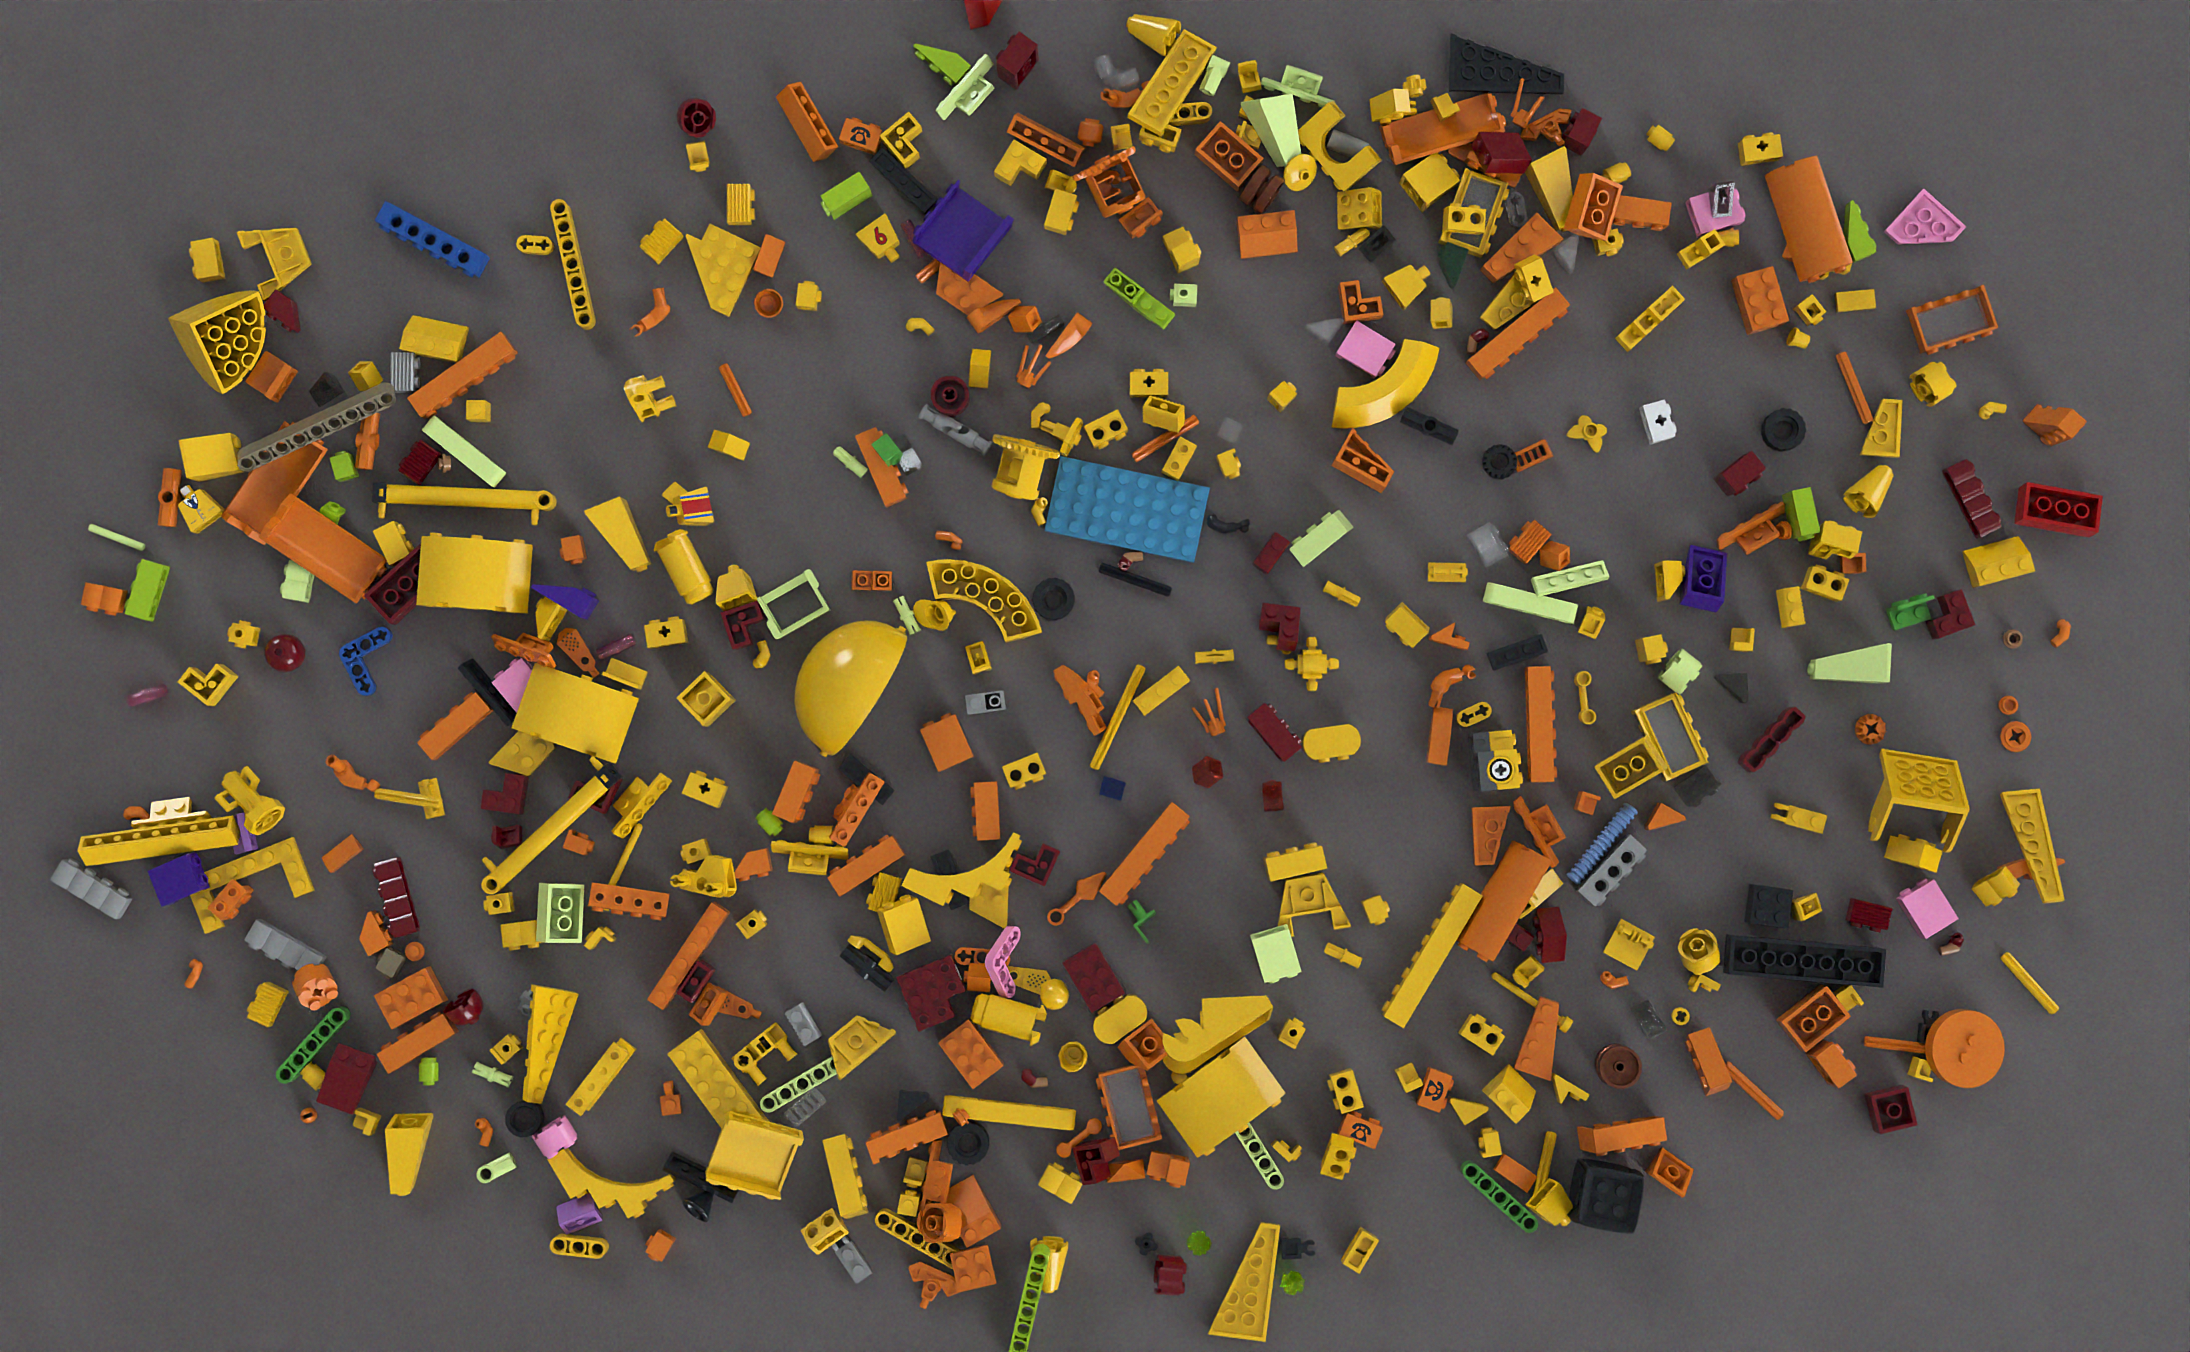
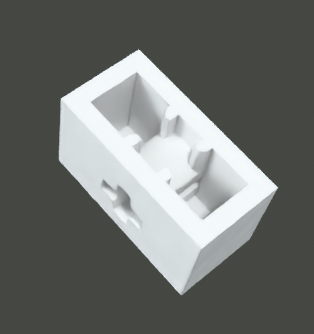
M1665 399L1643 405L1639 408L1649 445L1675 437L1677 432L1674 422H1671V408L1668 403L1666 404ZM1655 420H1662L1663 423L1656 424Z

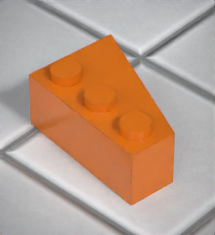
M2037 404L2022 422L2039 435L2040 440L2044 444L2053 446L2072 439L2087 421L2072 408L2058 407L2054 410L2052 406L2047 405L2046 408H2042L2040 404Z
M1708 1027L1688 1034L1685 1046L1688 1052H1691L1692 1063L1698 1072L1705 1096L1728 1089L1732 1079L1711 1028Z

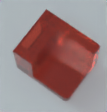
M1209 756L1204 757L1192 767L1194 783L1206 788H1210L1224 777L1221 761Z

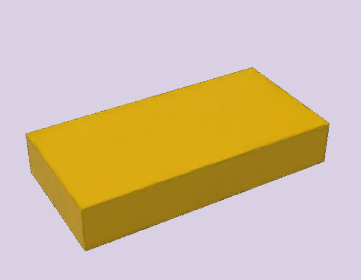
M1874 289L1837 292L1834 294L1836 313L1876 308Z

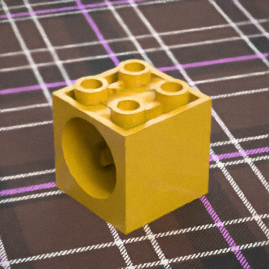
M706 671L697 677L677 697L679 702L700 724L707 727L736 701L715 677Z

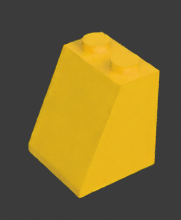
M1438 152L1431 154L1405 172L1399 181V185L1422 213L1460 182L1458 172L1454 168L1451 169L1447 164L1446 157Z
M224 433L178 440L186 478L202 482L244 472L238 467L237 453L239 448H241V442L235 434Z
M1509 1063L1481 1090L1515 1124L1530 1111L1536 1094V1090Z

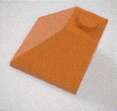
M1152 1018L1126 1037L1117 1047L1130 1063L1146 1071L1168 1055L1164 1050L1162 1042L1163 1032Z

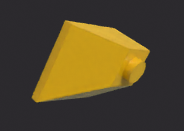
M1666 560L1654 564L1657 602L1670 599L1683 581L1685 567L1682 565V561Z
M544 597L536 605L538 638L550 641L568 610L549 598Z

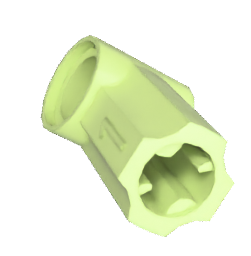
M1212 55L1199 90L1206 95L1214 96L1221 79L1225 77L1230 62Z
M509 1152L480 1167L477 1171V1179L482 1183H488L517 1168L516 1161ZM486 1168L491 1171L490 1178L483 1176V1169Z

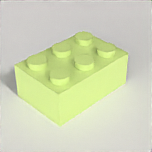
M539 883L536 941L545 943H582L583 884Z

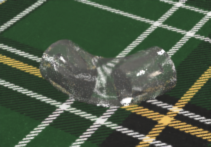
M1108 54L1099 56L1092 61L1099 78L1108 86L1117 89H1127L1140 85L1135 67L1119 70L1114 67Z

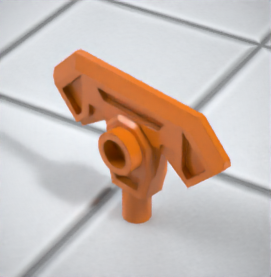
M1559 108L1528 124L1522 130L1521 139L1535 141L1541 133L1551 142L1555 141L1558 146H1562L1565 141L1562 139V133L1558 124H1568L1572 110Z
M917 1262L908 1267L913 1282L924 1280L921 1293L922 1300L919 1307L926 1309L929 1301H933L941 1289H943L947 1297L958 1293L954 1276L923 1262Z

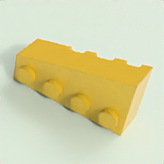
M846 1134L822 1140L840 1216L848 1219L869 1213L866 1196L862 1190V1179L860 1175L858 1176L857 1172L858 1162L856 1157H853L851 1150L854 1149L852 1139L848 1138Z

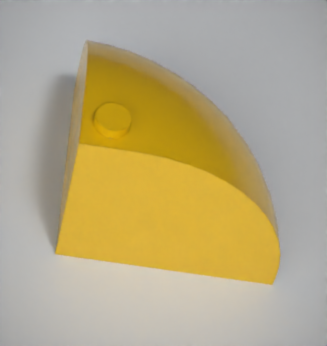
M250 290L223 295L168 317L178 341L195 369L215 391L221 394L238 385L247 372L252 370L259 358L265 339V310L259 291Z

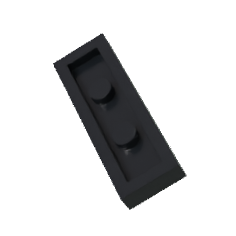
M1540 634L1488 652L1487 656L1494 671L1547 653L1548 650L1543 635Z
M851 754L838 768L859 787L868 772L877 776ZM884 782L875 800L884 805L895 790Z
M949 849L930 856L937 875L958 874ZM953 889L951 890L954 893L949 903L951 910L969 904L966 895Z

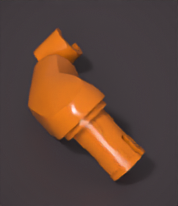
M1145 81L1141 84L1143 90L1145 89L1149 81ZM1106 88L1103 89L1106 93L1101 92L1100 96L1111 107L1131 108L1143 90L1140 91L1136 88L1125 93L1116 89L1110 90Z
M664 288L652 289L655 307L650 313L639 320L637 324L629 328V331L633 328L638 330V333L633 337H637L642 331L646 332L656 326L670 313L671 308L666 302Z
M1466 664L1462 670L1457 667L1438 674L1430 685L1432 693L1428 705L1432 708L1435 705L1436 708H1440L1443 693H1446L1452 684L1462 681V676L1464 675L1469 679L1475 678L1476 674L1472 672L1475 668Z
M329 755L326 758V765L334 769V774L344 786L358 790L367 788L371 792L379 789V782L371 779L369 783H366L367 779L357 775L347 760H340L335 755Z

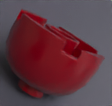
M690 98L685 100L679 106L676 114L680 129L689 136L696 138L704 137L715 126L716 112L710 103L703 99Z
M280 634L268 641L265 646L264 656L271 668L279 672H291L302 665L305 659V648L299 638L289 634Z
M470 988L457 995L459 999L454 1003L451 1000L443 1010L446 1017L456 1025H473L480 1019L479 1015L483 1010V1000L476 990Z

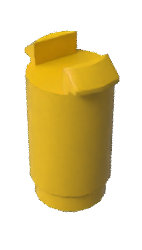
M679 529L668 534L667 538L655 542L654 552L657 551L679 595L683 596L687 604L693 605L712 595L713 587L707 571L689 537L686 535L688 531Z
M981 993L976 996L970 1019L982 1028L1029 1041L1030 1046H1033L1039 1042L1041 1035L1040 1032L1033 1031L1035 1020L1045 1022L1047 1012L1044 1005L1038 1008L994 994L987 995Z

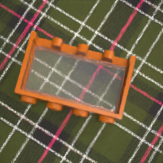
M1984 284L1975 289L1965 290L1956 295L1946 296L1940 300L1927 302L1921 306H1914L1906 310L1920 354L1926 352L1927 355L1939 352L1938 348L1941 347L1949 349L1957 346L1956 342L1963 341V344L1974 341V337L1978 335L1984 338L1992 335V331L1998 328Z
M1132 1064L1099 1072V1078H1096L1098 1090L1102 1089L1104 1097H1100L1103 1109L1107 1108L1108 1116H1105L1108 1127H1112L1113 1134L1110 1137H1115L1118 1149L1121 1150L1162 1139L1146 1071Z

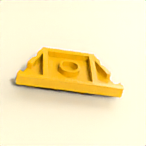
M518 731L488 763L530 776L556 749V746L553 742Z
M1005 867L1004 870L1009 872V868ZM981 882L980 885L983 888L979 896L975 895L973 899H969V910L1005 929L1008 919L1009 887L1000 891Z
M859 1015L844 1025L828 1039L838 1079H843L892 1038L896 1031L892 1028L890 1030L884 1028L879 1023L868 1021Z

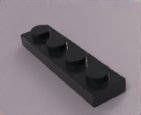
M883 147L869 161L924 214L937 202L938 199Z
M473 658L462 663L458 669L507 726L513 724L517 713L491 683L493 681Z
M671 1152L663 1167V1171L733 1203L739 1189L731 1190L727 1186L710 1184L706 1181V1167Z

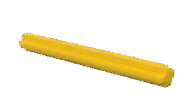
M1140 664L1136 665L1090 763V767L1095 770H1099L1146 670Z

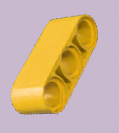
M1207 102L1181 104L1168 125L1181 126L1207 123L1211 119L1212 107ZM1201 109L1207 110L1208 115L1200 116L1198 114V111ZM1181 111H1187L1189 113V116L1187 118H1182L1179 115V113Z
M559 1234L551 1240L550 1249L554 1254L598 1259L607 1253L609 1243L604 1238ZM556 1240H562L564 1248H559L556 1245ZM581 1242L584 1249L578 1250L575 1247V1243ZM595 1244H600L603 1247V1252H597L594 1248Z

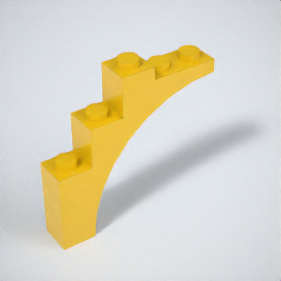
M1013 832L1007 844L994 858L972 871L956 875H935L910 868L901 886L942 906L945 903H950L954 894L951 892L952 889L972 899L975 895L979 896L983 888L980 885L981 882L1000 891H1003L1004 888L1008 889L1012 878H1009L1011 873L1004 869L1005 867L1010 868L1014 859L1011 855L1014 850L1018 851L1022 840L1019 839L1021 835Z
M569 1148L562 1149L557 1155L547 1159L570 1199L575 1196L578 1199L588 1193L586 1190L588 1189L599 1209L603 1206L606 1209L616 1203V1199L628 1219L632 1216L637 1218L644 1214L643 1209L648 1206L645 1199L647 1202L658 1196L656 1192L661 1189L664 1192L674 1186L673 1182L677 1179L676 1176L668 1174L660 1179L645 1183L616 1182L601 1177L586 1168L576 1159Z

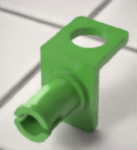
M1135 900L1132 903L1137 909L1132 904H1129L1127 908L1137 919V923L1133 926L1145 942L1149 944L1150 941L1139 927L1157 913L1155 910L1146 913L1138 900Z

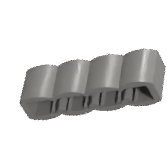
M69 858V860L62 859L52 875L51 881L114 919H120L133 899L129 896L127 890L123 888L116 889L112 886V881L106 878L100 879L92 869H83L79 866L80 862L73 858Z
M262 919L255 920L245 938L250 948L263 950L266 957L272 960L279 959L282 961L281 965L288 969L295 968L299 970L308 964L320 965L323 964L327 957Z

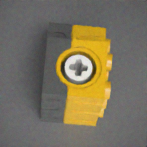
M1512 730L1468 734L1473 791L1520 788V784L1523 783L1522 772H1519L1518 764H1521L1520 753H1517V749H1513V745H1516L1515 734H1512Z

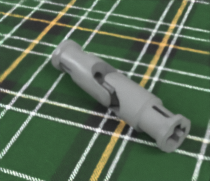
M925 404L919 414V419L930 422L934 428L949 435L968 448L976 449L983 456L987 454L993 443L983 439L977 432L955 421L953 418L935 411L928 404Z

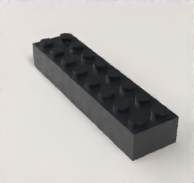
M1726 934L1723 973L1883 988L1886 949Z

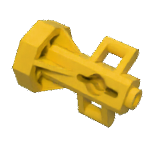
M245 766L241 773L233 771L225 774L221 785L226 790L217 794L214 799L226 812L241 806L245 813V828L251 834L260 835L272 829L283 818L285 807L279 800L261 796L257 793L256 789L260 779L248 766ZM230 795L235 799L231 803L225 799Z

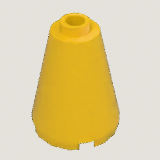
M1134 14L1128 18L1126 23L1130 34L1164 57H1166L1176 42V33L1180 34L1181 22L1176 19Z
M1886 465L1875 467L1845 491L1843 500L1846 505L1855 513L1858 511L1864 513L1863 517L1865 518L1875 517L1894 477L1892 469Z
M1043 1236V1240L1040 1241L1034 1238L1030 1241L1031 1255L1034 1247L1038 1244L1047 1245L1050 1249V1257L1042 1290L1044 1293H1053L1059 1286L1068 1251V1241L1064 1243L1063 1238L1055 1236ZM1036 1255L1039 1258H1044L1043 1255Z

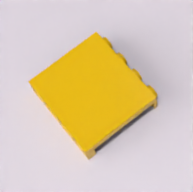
M728 1111L705 1171L706 1181L712 1185L727 1186L731 1190H743L750 1195L758 1194L770 1200H781L780 1191L798 1145L801 1146L804 1140L802 1130Z

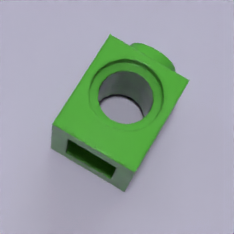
M887 433L871 444L888 467L897 464L903 456V453Z

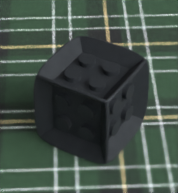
M1578 1159L1574 1168L1569 1199L1573 1208L1568 1213V1217L1574 1223L1587 1227L1633 1234L1640 1216L1644 1192V1175L1636 1169L1614 1163Z

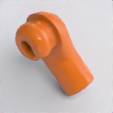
M936 531V540L952 542V549H961L963 541L957 535L948 531Z
M2060 619L2057 622V628L2060 629L2059 634L2050 640V643L2055 648L2069 638L2071 625L2065 619Z
M1092 670L1087 674L1086 682L1098 698H1101L1105 692L1098 686L1100 674L1097 670Z
M129 806L124 810L123 817L127 820L132 818L143 820L150 819V814L141 806Z
M1604 971L1600 976L1601 982L1610 989L1629 985L1627 976L1615 978L1609 971Z

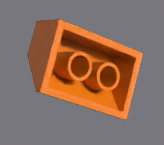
M1595 173L1579 174L1564 229L1579 236L1607 241L1623 186Z
M1295 210L1237 217L1236 224L1241 259L1298 252Z

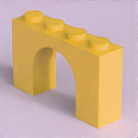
M1332 101L1328 102L1298 130L1300 144L1310 150V156L1315 161H1319L1322 165V171L1327 176L1330 175L1333 178V183L1337 189L1344 192L1354 186L1382 159L1370 145L1365 146L1346 163L1337 162L1329 156L1325 146L1327 134L1345 117V114Z

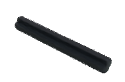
M1101 563L1099 567V573L1167 597L1170 596L1172 591L1170 586L1128 571H1122L1105 563Z

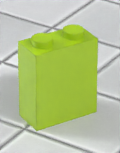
M857 172L820 195L822 199L820 204L828 217L831 215L835 220L873 195L861 173Z
M1811 487L1783 494L1782 499L1785 504L1787 522L1792 527L1791 540L1798 539V542L1815 538L1814 534L1820 533Z

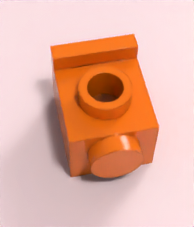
M570 829L563 848L582 855H588L589 852L592 853L595 842L588 839L589 835L578 832L576 835V830Z

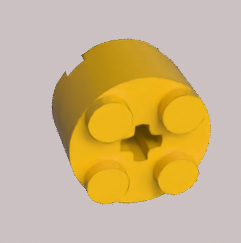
M1930 362L1912 373L1909 379L1912 378L1910 387L1919 401H1926L1928 403L1926 406L1929 407L1934 406L1951 395L1957 386L1956 382L1950 378L1946 371V366L1942 362Z
M1693 928L1681 935L1678 951L1682 964L1687 970L1695 975H1701L1711 971L1720 963L1719 947L1716 937L1712 932L1706 929L1704 931Z

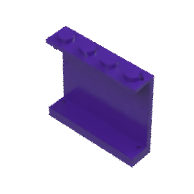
M958 179L955 184L951 183L947 188L945 197H940L937 200L936 208L925 215L924 223L916 226L913 231L914 237L912 242L969 282L1012 228L1014 218L1007 215L1005 219H1002L960 189L961 181Z

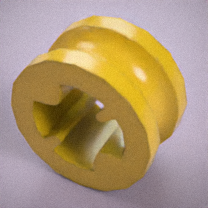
M1678 1007L1672 1011L1671 1017L1676 1024L1685 1025L1688 1023L1690 1015L1686 1009ZM1678 1011H1681V1013L1685 1012L1683 1021L1680 1019L1676 1020L1675 1017L1678 1016Z

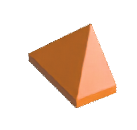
M1143 1158L1108 1163L1111 1177L1107 1178V1183L1145 1178Z

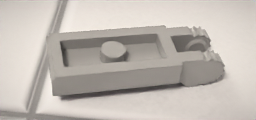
M847 1235L841 1238L845 1243L843 1246L839 1247L837 1242L831 1246L857 1284L872 1274L873 1271L852 1240H849Z

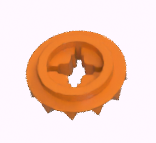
M1863 715L1856 722V736L1865 744H1877L1884 739L1883 737L1887 732L1885 728L1886 723L1877 715ZM1875 724L1874 730L1876 733L1867 734L1869 729L1866 725L1872 726Z
M2013 721L2001 728L2002 731L1999 737L2001 738V744L2006 750L2020 752L2029 746L2031 732L2024 723ZM2012 731L2014 733H2022L2017 737V742L2016 740H2009L2013 736Z

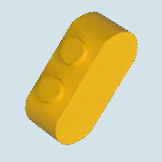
M1350 724L1310 729L1304 734L1302 739L1304 753L1312 760L1318 759L1319 763L1330 762L1332 757H1337V760L1349 759V755L1355 754L1361 744L1358 730Z
M1127 994L1124 997L1121 995L1113 1000L1114 1004L1107 1008L1105 1005L1099 1009L1093 1023L1096 1037L1104 1043L1114 1044L1145 1022L1147 1008L1140 997L1133 994Z

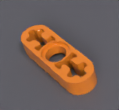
M960 947L956 950L954 957L956 962L961 965H969V963L985 964L977 960V955L980 952L988 954L991 949ZM962 950H965V953L968 955H972L971 951H976L974 962H970L972 958H965V961H961V957H958V954H961ZM1010 955L1007 961H1005L1006 966L1010 963Z

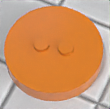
M1955 1009L1944 1013L1932 1024L1926 1037L1925 1054L1931 1070L1939 1079L1954 1086L1974 1088L1987 1083L1996 1075L2004 1058L2005 1045L1999 1027L1990 1017L1977 1011Z

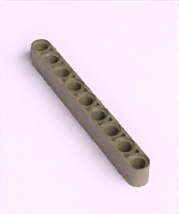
M386 382L381 383L241 448L237 453L239 469L244 472L252 471L392 406L396 400L394 386Z

